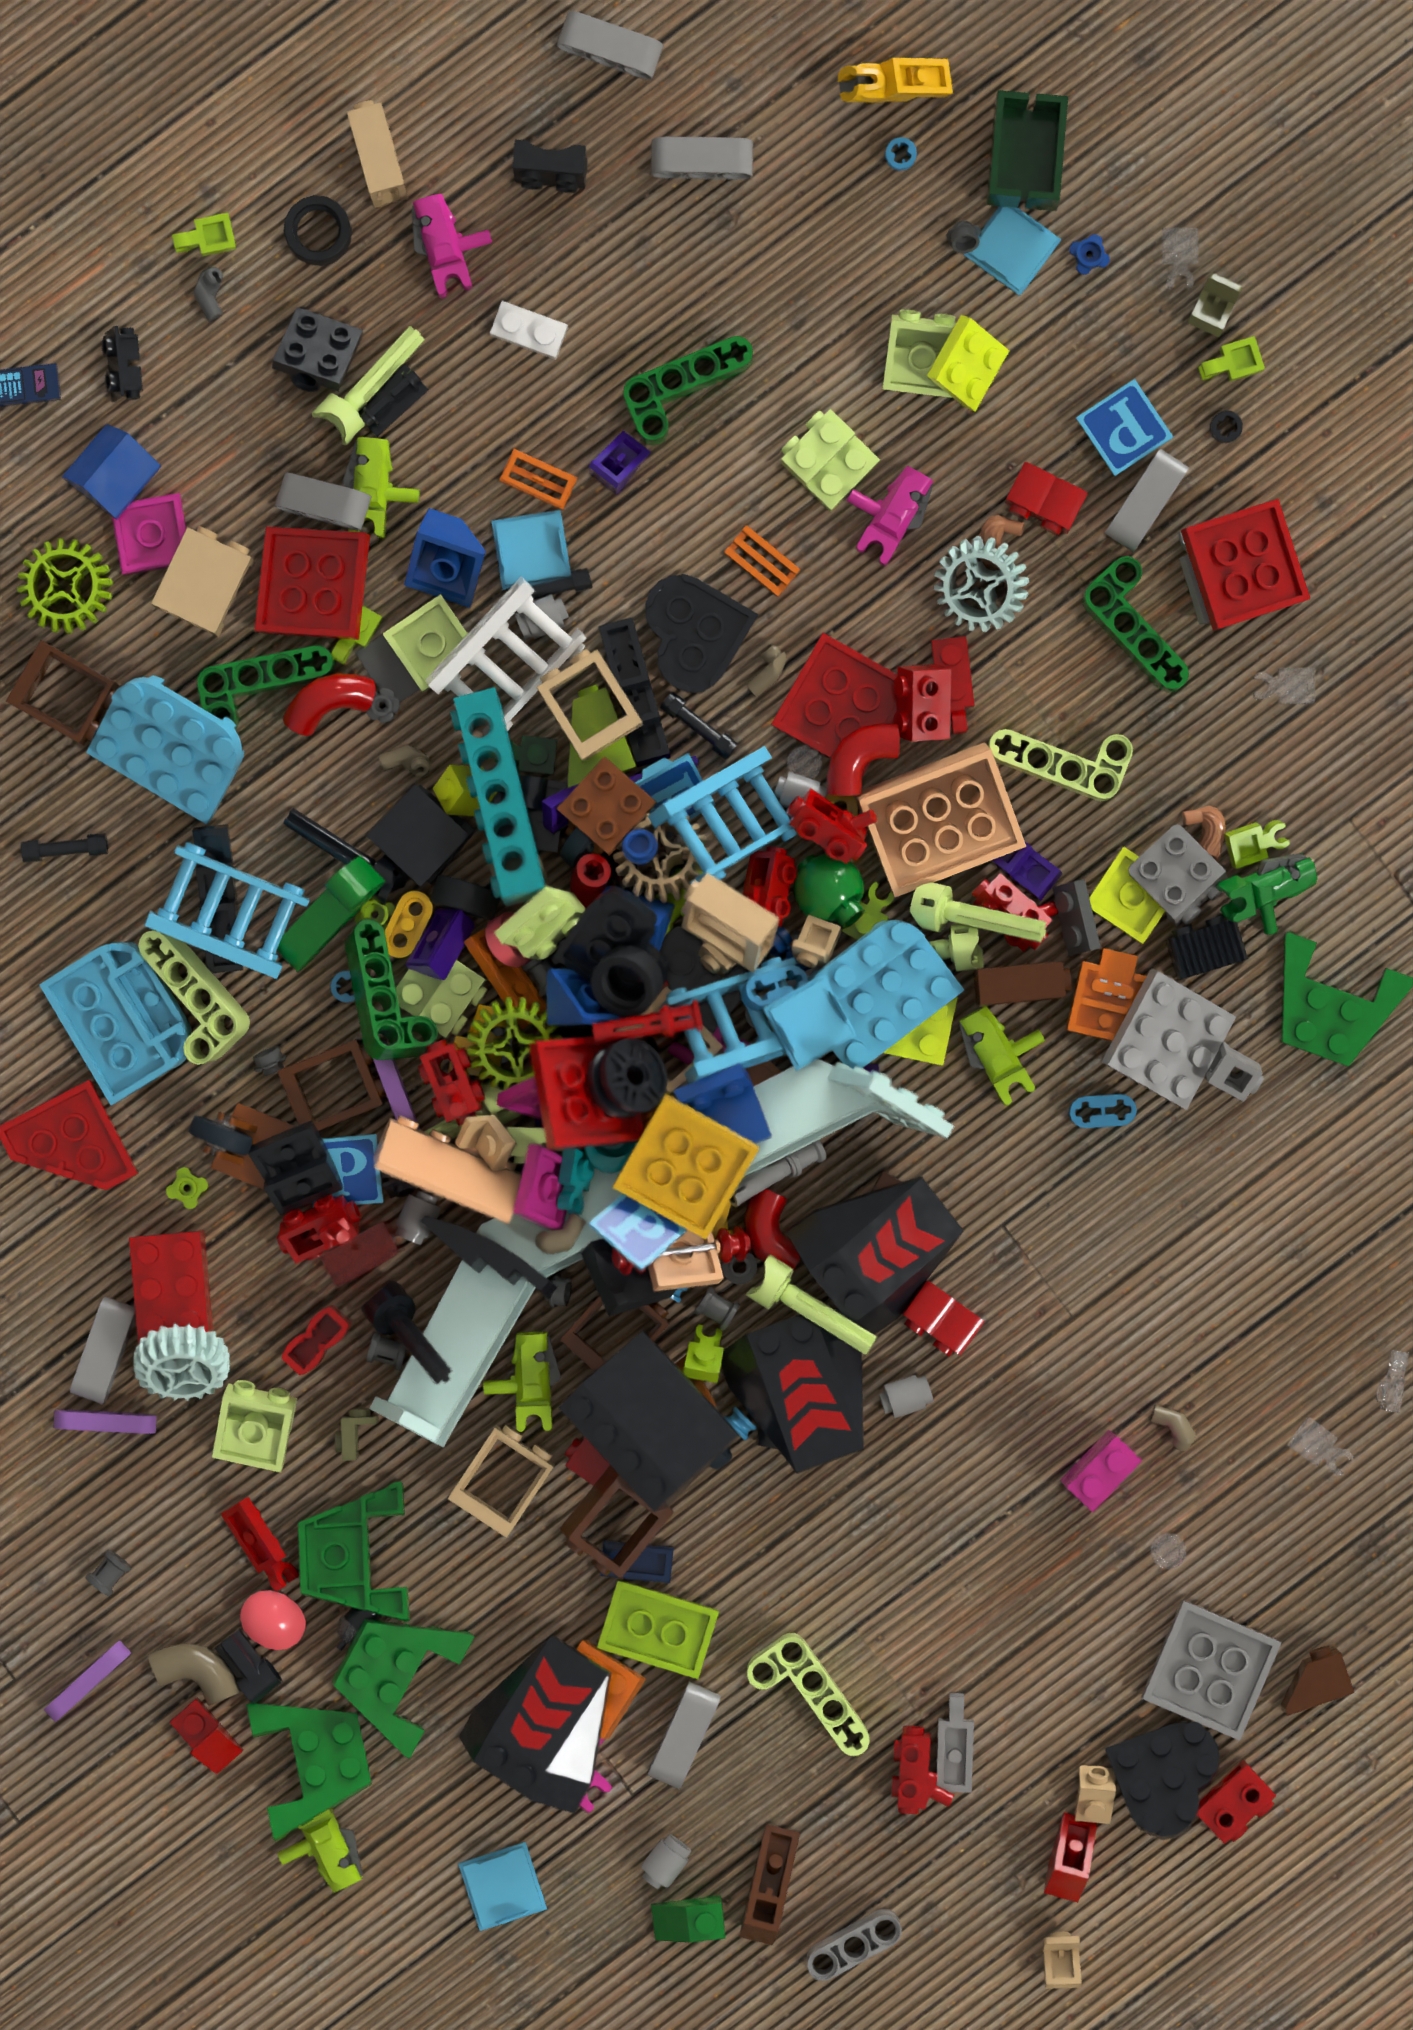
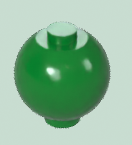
M812 854L798 865L799 872L794 882L793 892L796 904L805 916L811 915L830 923L838 922L843 929L850 927L862 917L865 910L860 905L864 894V883L859 870L851 861L845 864L841 860L832 859L828 854H821L816 857Z

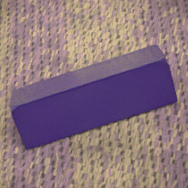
M436 909L405 966L408 969L435 979L445 980L465 945L464 941L469 938L474 929V922L460 909Z

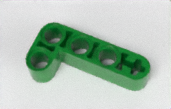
M730 337L628 380L623 391L624 401L641 441L647 445L654 446L662 443L668 436V420L662 405L746 371L753 359V349L750 342L744 337ZM732 348H737L739 352L745 351L743 361L737 362L736 358L727 359L724 361L725 369H720V361L716 354L721 353V360H724L731 356ZM699 361H710L714 365V371L708 376L697 374L694 368ZM671 373L677 374L682 379L681 385L672 390L667 389L662 384L663 378ZM644 387L649 392L648 399L642 403L634 402L629 397L632 389ZM650 419L660 421L663 425L661 432L653 436L645 433L643 425L646 421Z
M1120 557L1085 590L1082 596L1083 607L1160 690L1168 693L1175 692L1187 682L1189 676L1188 667L1124 598L1140 581L1142 567L1133 557ZM1124 565L1131 568L1134 573L1133 581L1124 583L1118 580L1116 577L1117 567ZM1093 590H1103L1108 596V604L1103 607L1095 606L1090 600V593ZM1118 615L1129 617L1132 621L1131 631L1126 633L1118 631L1114 625L1115 617ZM1141 641L1152 642L1156 647L1155 657L1148 659L1141 656L1138 650L1139 643ZM1163 654L1167 658L1162 663L1164 667L1169 671L1173 668L1178 670L1179 673L1176 676L1178 683L1174 680H1171L1169 683L1165 681L1164 677L1167 672L1161 665L1156 670L1151 667L1160 660Z
M309 646L207 667L200 672L197 679L202 709L212 715L221 709L228 710L231 715L230 720L236 724L234 727L236 730L239 725L237 697L311 683L319 677L333 674L336 662L325 647ZM320 654L323 660H327V663L322 664V671L318 672L314 666L303 667L306 674L301 676V667L297 658L301 657V661L304 664L315 662V656ZM282 661H289L293 665V672L286 679L277 678L275 675V668ZM248 668H254L258 671V680L251 686H245L241 683V674ZM213 675H220L224 680L222 689L216 693L208 692L206 688L207 680Z
M362 856L349 862L326 883L325 887L327 889L282 936L277 952L297 973L300 972L322 951L386 881Z
M373 919L361 920L347 936L345 950L366 1053L375 1060L421 1056L427 1050L426 1047L433 1044L438 1036L436 1024L426 1016L401 1018L383 927ZM365 968L372 969L376 973L377 978L370 977L366 973ZM371 1001L380 1003L384 1012L376 1010ZM412 1031L419 1033L423 1038V1042L417 1041L413 1037ZM378 1034L386 1036L389 1039L390 1045L383 1044L379 1040Z

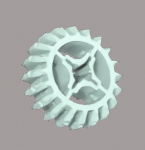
M976 536L973 539L972 545L967 539H964L960 542V549L952 546L948 550L950 557L944 556L939 561L944 569H938L935 572V577L944 581L934 585L935 591L944 592V595L937 599V604L943 605L948 603L950 607L944 612L945 616L948 617L955 612L958 615L955 624L958 626L965 619L968 620L967 627L969 631H973L978 622L982 632H987L991 624L994 628L1000 629L1003 626V619L1010 623L1015 619L1013 611L1020 612L1024 607L1019 600H1025L1029 594L1026 590L1019 588L1029 583V578L1019 577V574L1026 569V565L1019 564L1015 566L1014 564L1019 554L1013 552L1010 556L1006 555L1007 543H1003L996 549V541L992 537L987 540L985 546L980 536ZM977 558L987 559L996 564L1000 569L995 571L989 570L985 567L982 560L978 561ZM965 561L967 565L965 570L967 583L957 588L956 573L960 564ZM979 577L980 582L983 579L986 582L993 580L984 591H982L983 587L978 589L977 586L969 589ZM1006 580L1007 596L1003 605L998 607L995 601L998 598L996 586ZM963 599H975L980 607L985 608V610L973 608Z
M176 1323L172 1328L161 1326L159 1332L149 1331L147 1337L140 1338V1343L136 1346V1352H134L135 1378L139 1380L140 1387L147 1388L148 1394L158 1393L160 1399L165 1397H172L173 1401L177 1398H185L189 1401L190 1397L202 1399L204 1393L214 1394L215 1388L223 1387V1382L227 1379L229 1373L230 1354L228 1347L224 1345V1339L216 1337L215 1331L205 1332L204 1326L191 1328L190 1323L186 1327H179Z

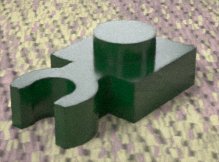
M522 736L521 746L515 745L510 740L514 759L519 761L518 771L554 775L558 740Z

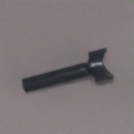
M295 808L290 811L283 822L285 826L345 865L362 856L386 881L371 897L381 905H385L389 894L403 888L409 879V876L386 854L376 862L375 859L356 849Z
M389 1281L361 1307V1311L377 1332L383 1335L395 1333L435 1384L441 1381L444 1383L448 1382L451 1379L448 1376L452 1372L451 1368L412 1321L415 1314L414 1301L399 1283Z

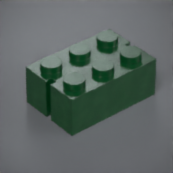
M998 90L994 106L986 205L1018 208L1019 202L1024 201L1025 209L1056 211L1061 193L1068 96L1036 94L1033 110H1026L1030 93Z

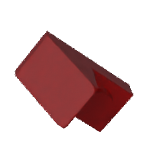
M198 1697L169 1722L192 1748L190 1754L215 1774H218L244 1751Z

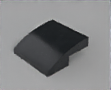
M415 783L365 834L420 887L469 837Z
M312 1120L255 1143L250 1147L248 1155L265 1181L264 1190L280 1215L343 1190V1184L336 1166Z

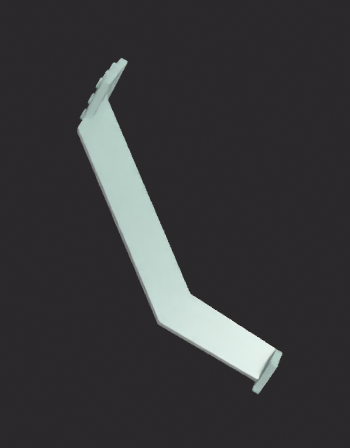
M816 1059L797 1071L794 1067H791L754 1086L772 1136L765 1141L757 1143L760 1146L743 1178L873 1112L893 1124L944 1138L949 1137L954 1125L942 1119L945 1114L944 1112L929 1104H925V1106L920 1105L916 1102L918 1099L917 1095L900 1087L896 1090L889 1086L892 1080L876 1071L869 1073L856 1066L852 1069L840 1062L833 1066L820 1059ZM594 1168L589 1192L583 1191L582 1194L584 1199L582 1214H574L585 1220L586 1224L574 1246L569 1251L555 1254L543 1253L536 1246L535 1239L541 1231L549 1232L550 1230L512 1213L509 1224L493 1218L480 1225L477 1234L501 1245L522 1258L544 1277H548L582 1260L581 1252L590 1242L604 1239L588 1224L623 1194L612 1188L620 1172L610 1174ZM566 1211V1215H565L563 1227H564L566 1221L568 1220V1218H569V1216H570V1214H568L567 1211ZM462 1260L423 1333L451 1368L452 1372L448 1374L451 1379L446 1383L441 1381L435 1384L412 1355L388 1401L376 1396L369 1409L444 1448L536 1287L524 1276L513 1286L489 1264L478 1273Z

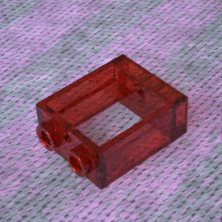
M389 1219L378 1223L320 1256L337 1288L405 1251Z

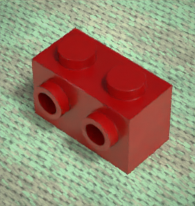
M937 664L897 666V677L894 681V691L897 696V712L894 714L893 722L898 723L899 737L912 742L950 739L951 669Z
M1242 1760L1199 1800L1200 1807L1197 1815L1224 1844L1229 1840L1235 1842L1247 1831L1248 1827L1246 1824L1254 1816L1260 1818L1273 1807L1274 1803L1272 1800L1276 1795L1256 1772Z

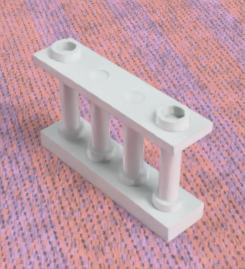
M522 576L425 679L428 686L438 695L443 689L447 692L451 690L458 697L474 693L460 680L461 675L459 672L468 663L471 666L475 664L512 698L502 709L507 731L513 725L511 719L538 691L537 686L542 684L540 678L555 668L559 669L567 659L570 660L582 652L585 647L583 642L586 639L583 632L578 628L569 636L532 602L534 598L531 596L535 590ZM516 611L519 614L523 612L560 646L547 662L508 628L510 624L507 620ZM492 637L495 640L499 638L536 672L522 688L484 654L485 649L483 646ZM486 726L483 729L484 736L488 734L490 727Z

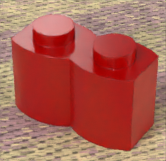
M1024 462L1005 503L1010 506L1008 511L1024 520H1027L1029 516L1034 517L1042 522L1040 525L1042 529L1059 536L1060 532L1068 534L1088 492L1055 477L1035 465Z
M928 1280L902 1313V1315L908 1318L904 1325L920 1336L925 1331L936 1338L932 1345L949 1357L953 1352L961 1356L985 1323L984 1320Z
M335 1305L321 1310L312 1318L306 1332L295 1337L286 1346L282 1360L299 1376L308 1373L321 1363L328 1348L334 1346L346 1336L352 1321Z

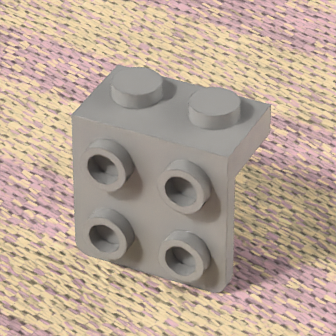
M1173 825L1129 867L1130 876L1165 910L1167 919L1176 928L1183 922L1186 925L1191 923L1200 914L1201 909L1199 907L1208 898L1211 901L1218 898L1223 891L1217 890L1216 885L1228 879L1226 870L1181 825Z

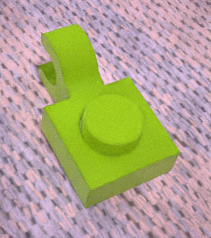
M229 213L195 219L196 230L172 235L176 253L200 247L203 257L237 250Z
M1255 336L1221 346L1219 350L1222 357L1201 363V366H1198L1202 380L1227 372L1229 382L1261 373L1265 370Z
M363 606L359 640L340 639L331 652L334 660L344 665L356 644L366 649L383 620L382 616Z

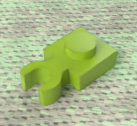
M1273 820L1262 830L1261 825L1255 822L1224 833L1231 866L1238 869L1269 858L1267 848L1269 847L1275 849L1286 848L1290 844L1288 839L1282 837L1275 840L1274 838L1276 831L1286 827L1285 823L1280 820Z
M874 882L868 890V904L860 902V905L865 910L864 914L850 927L842 928V932L855 940H859L873 929V925L881 921H887L889 917L880 911L894 900L895 897L892 890L885 900H879L875 896V890L878 888L879 883Z
M698 1325L695 1331L694 1342L689 1341L683 1373L688 1378L718 1383L724 1348L719 1347L722 1330L717 1328L713 1337H707L702 1333L703 1325Z

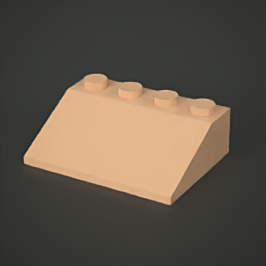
M985 742L862 789L861 795H854L861 814L872 809L877 816V822L867 826V831L894 897L911 892L920 885L937 882L1026 847L992 750Z
M399 1115L398 1120L389 1118L373 1155L376 1169L509 1224L522 1177L521 1173L515 1170L516 1163L508 1160L504 1170L492 1171L475 1147L459 1149L457 1145L450 1143L452 1137L435 1129H432L430 1134L417 1129L418 1122Z

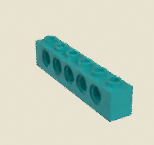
M495 687L455 697L456 710H452L450 713L455 731L461 730L464 743L458 744L463 764L469 763L472 776L466 777L471 798L478 797L480 809L474 810L479 831L486 830L488 842L482 844L487 864L494 863L496 876L490 877L494 895L496 898L502 897L506 907L530 901L545 887V882L500 698ZM485 725L490 727L486 736L481 738L472 736L473 731L478 726ZM494 758L498 760L494 769L490 771L480 769L481 764L486 759ZM501 791L506 793V797L501 803L491 804L488 802L489 797L494 792ZM507 824L514 826L513 833L510 836L501 838L496 835L501 826ZM512 858L522 860L519 869L515 871L505 870V864L508 860Z

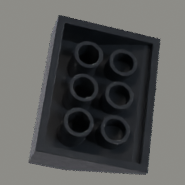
M641 1331L558 1407L653 1512L667 1508L740 1435L645 1331Z

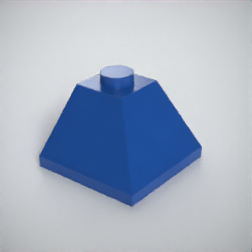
M428 508L416 534L404 585L434 596L441 594L445 600L471 608L486 550L462 519Z

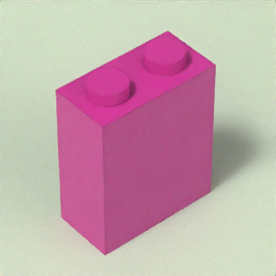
M1108 1430L1060 1481L1093 1512L1142 1460L1113 1432Z

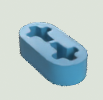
M787 965L750 978L742 988V1001L749 1009L761 1011L764 1007L807 983V975L804 970L795 965ZM787 977L789 980H796L797 982L794 988L791 985L780 988L779 985ZM755 988L760 991L767 988L770 989L762 1000L760 996L752 995V991Z
M1123 1094L1083 1096L1071 1103L1068 1114L1073 1124L1081 1128L1123 1126L1132 1122L1136 1116L1137 1108L1132 1098ZM1117 1100H1122L1123 1105L1129 1106L1130 1111L1124 1114L1123 1120H1118L1116 1114H1105V1107H1115ZM1082 1102H1087L1088 1108H1100V1115H1091L1088 1118V1122L1084 1123L1082 1117L1076 1116L1075 1110L1081 1108Z

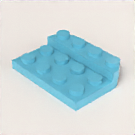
M152 675L150 678L139 677L126 682L112 695L111 699L113 700L86 753L207 825L212 820L244 757L245 751L242 750L239 735L234 729L236 724L228 717H224L222 720L167 688L163 685L165 680Z
M889 920L876 923L872 926V930L818 971L814 970L807 978L809 982L824 973L857 1035L832 1050L842 1064L852 1069L855 1066L861 1069L964 991V988L925 938V935L907 922Z
M116 942L100 946L39 984L111 1106L168 1071L177 1068L186 1060L183 1047L185 1040L192 1033L190 1023L167 984L142 957L137 944L133 942Z

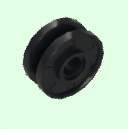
M623 1039L615 1044H611L596 1052L589 1063L587 1073L589 1091L595 1103L606 1114L615 1118H631L639 1113L647 1112L659 1105L665 1095L667 1087L665 1065L660 1055L648 1043L639 1039Z

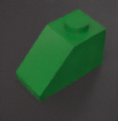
M721 1895L651 1904L655 1940L692 1943L726 1938Z

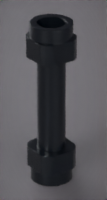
M588 568L570 571L571 576L533 585L532 587L535 590L531 594L534 598L533 600L573 589L578 593L593 588Z
M672 691L664 700L660 709L672 719L675 717L679 718L713 745L712 750L716 754L727 760L738 746V743L726 733L721 735L685 706L686 701Z
M106 833L89 834L87 839L49 843H41L40 840L21 842L23 863L40 862L42 857L89 853V856L108 854Z

